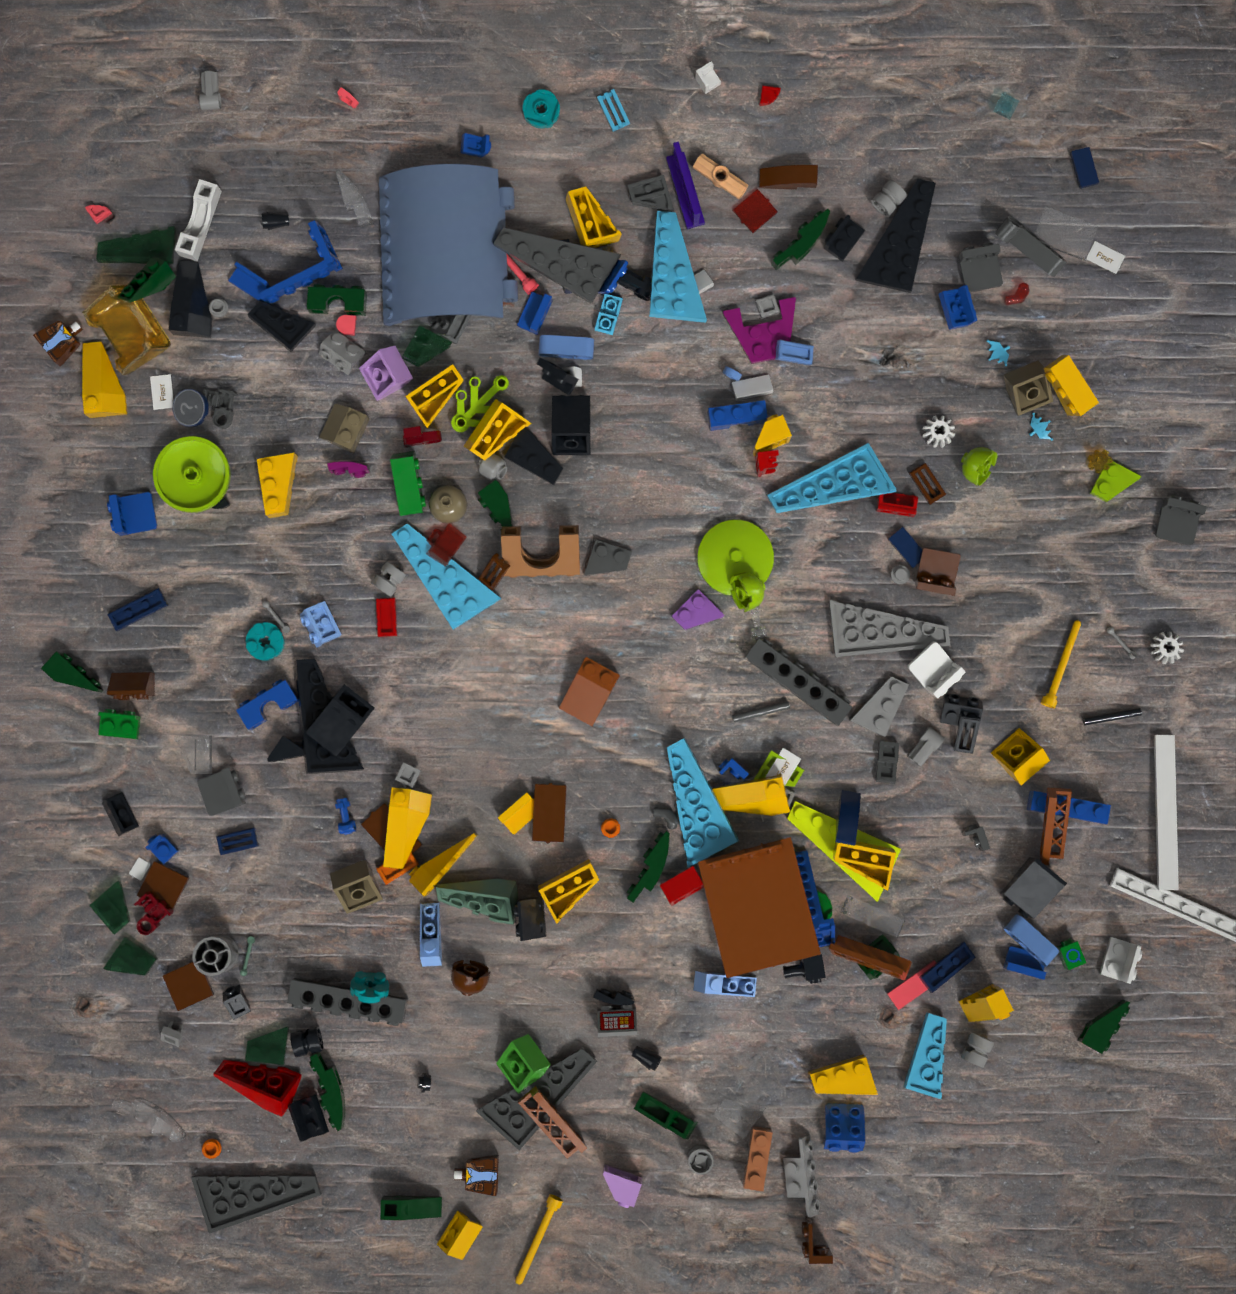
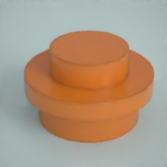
M606 819L601 825V831L604 836L613 838L619 834L620 824L615 819Z
M208 1139L202 1145V1153L209 1159L216 1158L221 1153V1143L216 1139Z

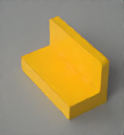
M527 792L498 817L512 834H516L533 819L534 799Z
M457 1211L437 1245L447 1255L463 1260L481 1231L482 1225L471 1221L465 1214Z

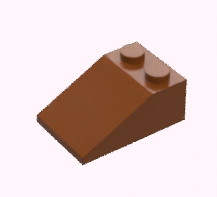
M586 657L559 709L593 727L620 675Z

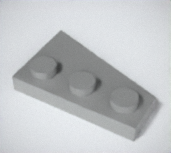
M891 676L850 721L885 737L909 684Z

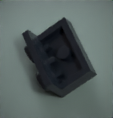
M944 694L940 723L958 726L961 714L981 718L983 712L981 700L975 697H960L957 694ZM971 723V728L974 729L975 723Z

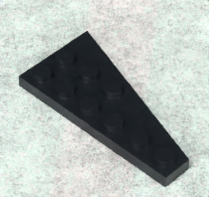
M921 179L916 180L855 281L908 293L912 292L936 183Z
M315 659L295 660L306 774L364 770L350 740L335 757L306 734V731L332 699V696L326 688L324 678Z

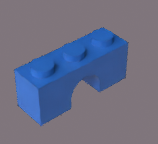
M765 400L708 408L710 431L729 429V427L738 424H748V426L764 424L768 418Z
M280 679L273 683V688L268 691L264 689L258 692L255 699L251 701L248 699L239 704L240 708L236 711L248 730H253L268 721L263 712L264 706L268 702L275 701L281 710H285L298 702V696L288 680L283 681Z

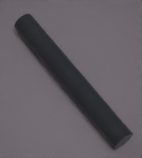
M1141 708L1086 717L1083 718V724L1085 726L1141 716L1142 711Z

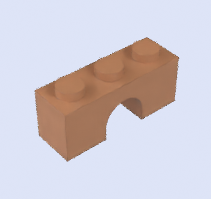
M752 1126L748 1161L743 1178L744 1189L762 1192L764 1190L773 1134L769 1128Z

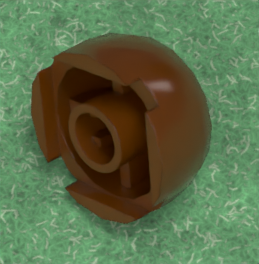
M464 960L457 961L452 965V984L465 996L482 992L489 982V968L480 962L470 960V964L464 963Z

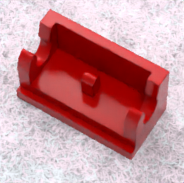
M778 450L757 452L755 457L757 477L772 474L776 471V469L772 468L778 466V463L773 464V462L777 461V456H779Z
M898 493L878 495L876 512L914 517L917 512L918 497Z
M694 866L662 883L660 887L670 905L673 906L703 889L704 885Z

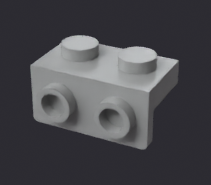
M336 330L321 343L319 355L323 359L328 360L347 375L351 373L353 366L365 354L364 350Z

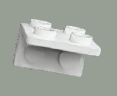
M1110 937L1099 974L1131 984V981H1134L1136 978L1137 969L1135 967L1137 961L1139 962L1142 957L1141 946Z

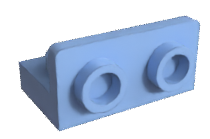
M325 601L304 609L300 614L301 623L307 628L309 639L312 644H315L316 648L342 635Z

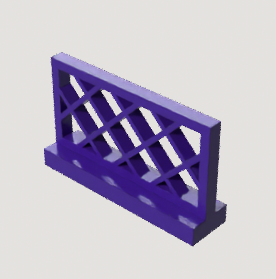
M679 141L674 142L673 153L666 157V161L686 229L688 230L705 225V220L685 153L681 151Z

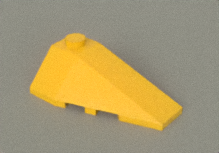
M102 341L83 343L82 398L84 414L89 418L127 414L126 395L119 383V379Z
M473 833L419 868L416 866L409 874L411 876L409 882L423 896H427L478 835Z

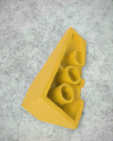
M782 774L712 788L722 809L726 811L767 816L790 812Z
M392 787L383 867L404 868L424 823L430 814L431 794Z

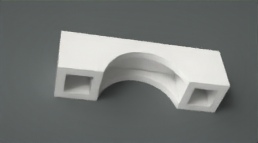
M199 179L193 196V210L186 229L180 233L175 248L179 256L198 261L222 192L217 184Z

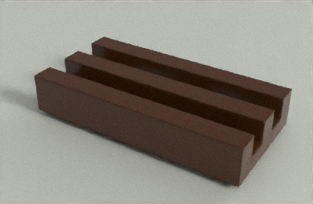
M926 463L909 473L929 506L946 495ZM922 469H924V471L926 472V474L928 475V477L940 493L938 496L929 484V482L927 481L924 474L922 473ZM916 473L919 475V477L921 478V480L933 496V499H931V497L929 496V494L927 493V491L915 475Z
M497 553L492 556L478 578L491 591L498 586L510 567L508 563L504 564L505 560L503 558H498L499 555ZM496 563V564H497L496 567L494 568V570L492 571V573L490 574V576H489L488 579L486 580V579H485L486 575L488 574V572H489L490 569L492 568L493 564ZM501 568L502 570L500 571V573L498 574V576L496 577V579L494 580V582L491 584V581L493 580V578L495 577V575L497 574V572H498L499 569Z

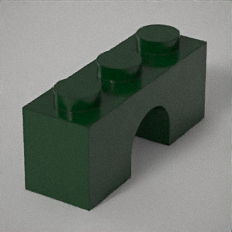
M314 284L313 287H308L307 310L310 314H328L329 305L335 300H342L345 302L344 311L347 315L366 316L367 292L361 286L343 288L341 285H333L330 288L321 284Z

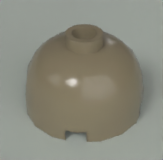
M445 485L437 488L432 493L429 500V508L435 519L441 523L451 524L459 521L466 513L467 501L460 489L455 486Z

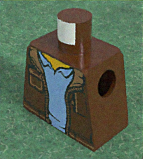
M60 320L38 331L33 336L58 366H62L80 346L75 336L83 329L77 321L67 327Z
M499 1155L467 1159L466 1168H455L454 1180L465 1181V1190L497 1196Z

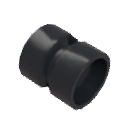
M318 1026L307 1029L305 1033L301 1030L290 1034L291 1046L296 1058L307 1055L309 1051L314 1054L324 1050L323 1039Z

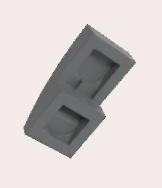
M880 741L876 782L896 783L899 743Z

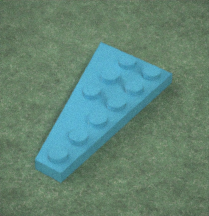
M657 211L649 317L706 323L707 318L675 212Z
M867 443L767 496L776 513L893 493L896 492V487L870 444Z
M409 524L392 533L397 544L453 630L501 600L498 595Z
M683 738L668 746L667 752L676 793L680 827L683 833L687 867L689 868L738 842L739 839L686 739Z

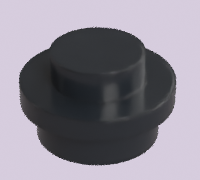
M422 1073V1077H418L417 1088L421 1089V1093L430 1091L431 1075H426V1073Z

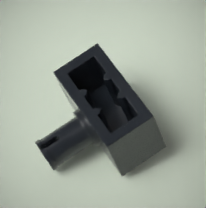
M822 954L801 959L798 965L783 966L785 979L802 976L810 984L822 982L821 979L826 978Z

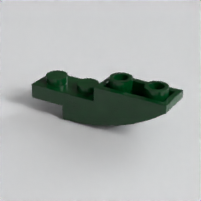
M829 209L824 212L820 210L813 216L814 219L811 222H804L798 228L797 238L799 240L794 239L788 244V249L784 252L780 250L773 256L774 259L771 265L775 270L779 269L789 260H792L795 265L798 264L813 249L825 229L830 214Z
M666 831L664 834L660 832L654 840L657 843L653 849L649 847L643 855L645 858L644 863L649 868H643L638 875V878H640L639 882L636 885L632 884L626 892L629 894L627 899L634 903L644 887L651 892L662 874L668 855L669 832Z
M320 1052L310 1057L311 1061H309V1064L314 1072L317 1071L320 1087L326 1090L320 1096V1104L324 1111H328L330 1116L328 1118L329 1123L338 1132L344 1127L345 1121L343 1086L336 1066L328 1069Z

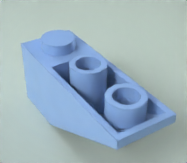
M439 903L420 904V960L422 967L442 966Z
M695 971L693 991L704 994L755 997L757 978L739 975L726 978V974Z

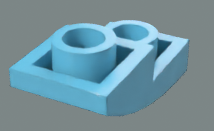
M604 294L595 331L613 335L623 298Z

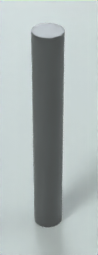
M786 701L735 714L732 717L735 723L790 709L789 702Z

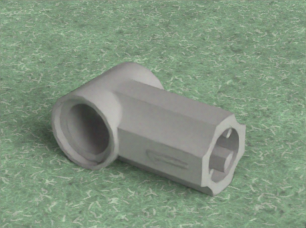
M205 71L201 73L202 93L199 95L201 110L221 109L218 73Z
M930 726L907 756L920 767L945 740L943 736Z

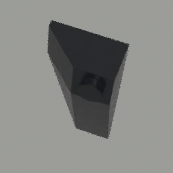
M179 261L168 330L176 336L211 338L213 319L209 311L199 263Z

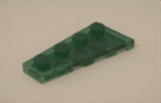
M172 226L166 230H153L151 233L143 235L139 233L129 238L123 239L120 237L98 242L96 260L98 263L146 264L152 257L165 260L167 264H173L176 228Z

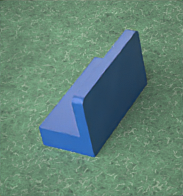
M235 262L236 270L228 281L257 301H262L260 293L271 287L269 283L240 263Z
M531 292L517 326L538 335L553 302L552 296L547 294L542 296Z
M1009 946L1004 969L1045 980L1047 973L1044 972L1045 966L1039 963L1026 950Z

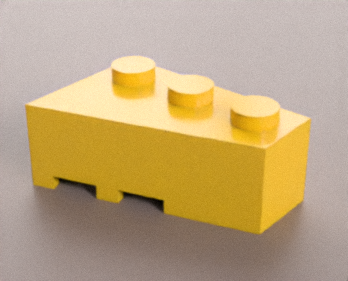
M495 399L464 444V447L485 461L499 450L504 443L514 438L518 432L532 423L504 403Z
M857 841L855 846L835 843L834 861L888 891L896 856L894 849Z

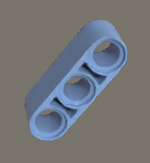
M541 335L539 338L538 355L541 357L593 359V338Z
M1018 914L1004 927L1005 932L1045 967L1059 953V950Z

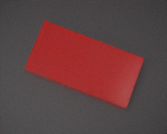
M396 598L376 599L378 637L397 636Z

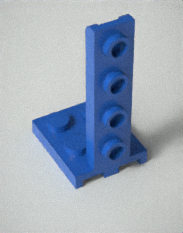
M313 220L308 223L310 227L308 232L312 240L317 242L318 247H316L319 256L324 258V261L263 290L260 293V297L264 302H277L280 299L279 297L285 294H293L297 288L309 286L313 283V280L325 278L333 270L337 272L343 269L325 228L317 221Z
M807 850L796 852L819 947L829 946L831 943L835 944L834 919H823Z

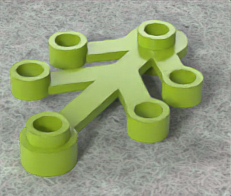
M503 375L496 376L493 380V386L479 400L478 387L481 381L478 377H471L469 379L470 409L467 412L464 410V401L467 398V393L464 390H458L455 393L457 414L451 420L452 428L457 432H465L469 427H477L481 420L471 418L476 413L487 412L490 406L484 405L499 390L502 391L508 387L509 381L507 377ZM472 379L478 381L477 386L471 384ZM500 379L504 380L505 382L504 386L502 387L498 385V381ZM459 392L464 393L463 399L458 398ZM459 419L464 420V425L461 427L457 424Z

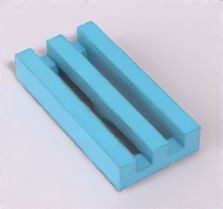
M614 89L609 93H604L603 96H597V100L613 132L630 124ZM610 97H613L618 107V110L624 120L623 123L621 122ZM605 99L607 100V103L616 119V122L618 124L616 126L614 125L610 117V114L603 102V100Z

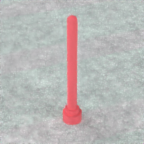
M507 254V265L521 280L523 290L530 295L531 292H534L539 287V284L535 279L528 278Z

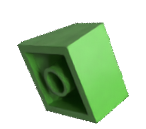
M529 1034L511 1041L496 1063L518 1094L542 1077L551 1065Z

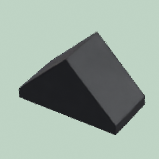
M282 736L267 760L272 763L304 756L303 748L288 737Z

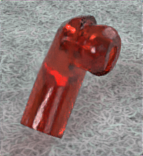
M1027 283L1019 284L1014 295L1004 297L1005 305L1024 302L1030 291L1029 285Z

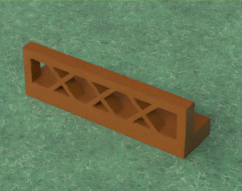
M1047 788L1039 854L1040 861L1044 865H1049L1050 858H1064L1072 795L1071 789ZM1057 794L1067 795L1066 800L1059 804L1057 802ZM1061 810L1064 816L1057 821L1055 813ZM1058 826L1062 833L1054 837L1053 829ZM1056 843L1060 847V851L1051 852V846Z
M840 935L837 936L835 944L831 943L829 946L830 952L835 956L904 981L912 963L908 959Z
M536 1086L518 1100L519 1105L567 1159L577 1150L583 1153L587 1149L581 1137ZM533 1097L537 1102L536 1108H529L525 1102ZM539 1112H546L549 1116V1122H541L538 1119ZM551 1126H558L561 1129V1136L552 1135ZM563 1140H570L574 1146L566 1151L563 1148Z

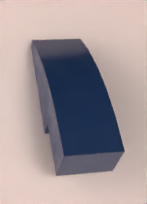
M841 791L836 820L835 842L855 846L861 793Z

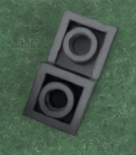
M602 988L601 991L597 989L593 998L613 1005H633L635 999L632 998L633 995L625 990H622V992L617 991L615 997H612L611 992Z

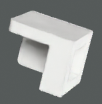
M712 61L696 70L695 79L705 94L721 85L719 77L713 70L714 64Z

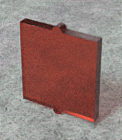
M758 189L733 209V212L741 220V224H745L752 233H755L778 213L769 202V198L766 199Z

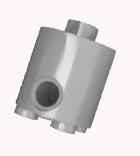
M218 934L204 938L197 943L193 950L192 959L194 966L199 972L208 976L225 973L238 962V946L228 935Z

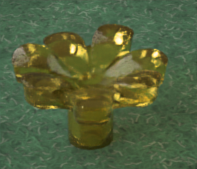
M1095 450L1094 455L1088 456V461L1090 462L1088 468L1090 470L1095 468V473H1101L1102 468L1104 470L1110 468L1107 463H1112L1113 458L1108 456L1109 452L1107 450L1102 452Z

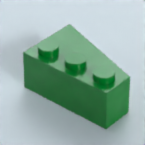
M415 451L392 454L390 462L400 516L423 513V507H426L425 495L422 496L421 494L423 482L422 477H419L418 474L420 464L419 459L416 458Z

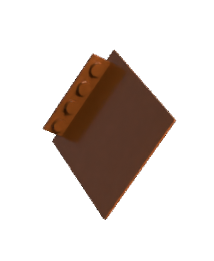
M791 837L766 844L761 843L759 846L698 862L726 978L821 954Z

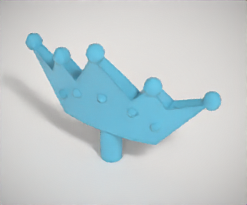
M986 340L991 345V348L988 350L993 351L991 358L988 360L999 359L998 363L1004 362V365L1007 366L1009 354L1006 350L1010 349V346L1008 345L1003 348L1000 342Z
M1033 412L1030 426L1034 431L1029 433V435L1033 436L1036 433L1039 439H1050L1053 441V438L1048 436L1051 430L1046 431L1051 421L1040 422L1042 418L1036 419Z

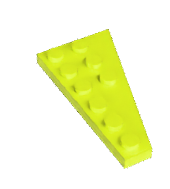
M794 801L787 819L878 902L884 888L834 861L836 819ZM857 829V842L894 849L896 852L895 864L901 851L900 848Z

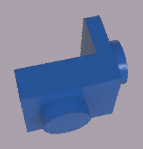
M467 133L462 134L460 153L482 158L491 149L490 135L486 134L481 137Z

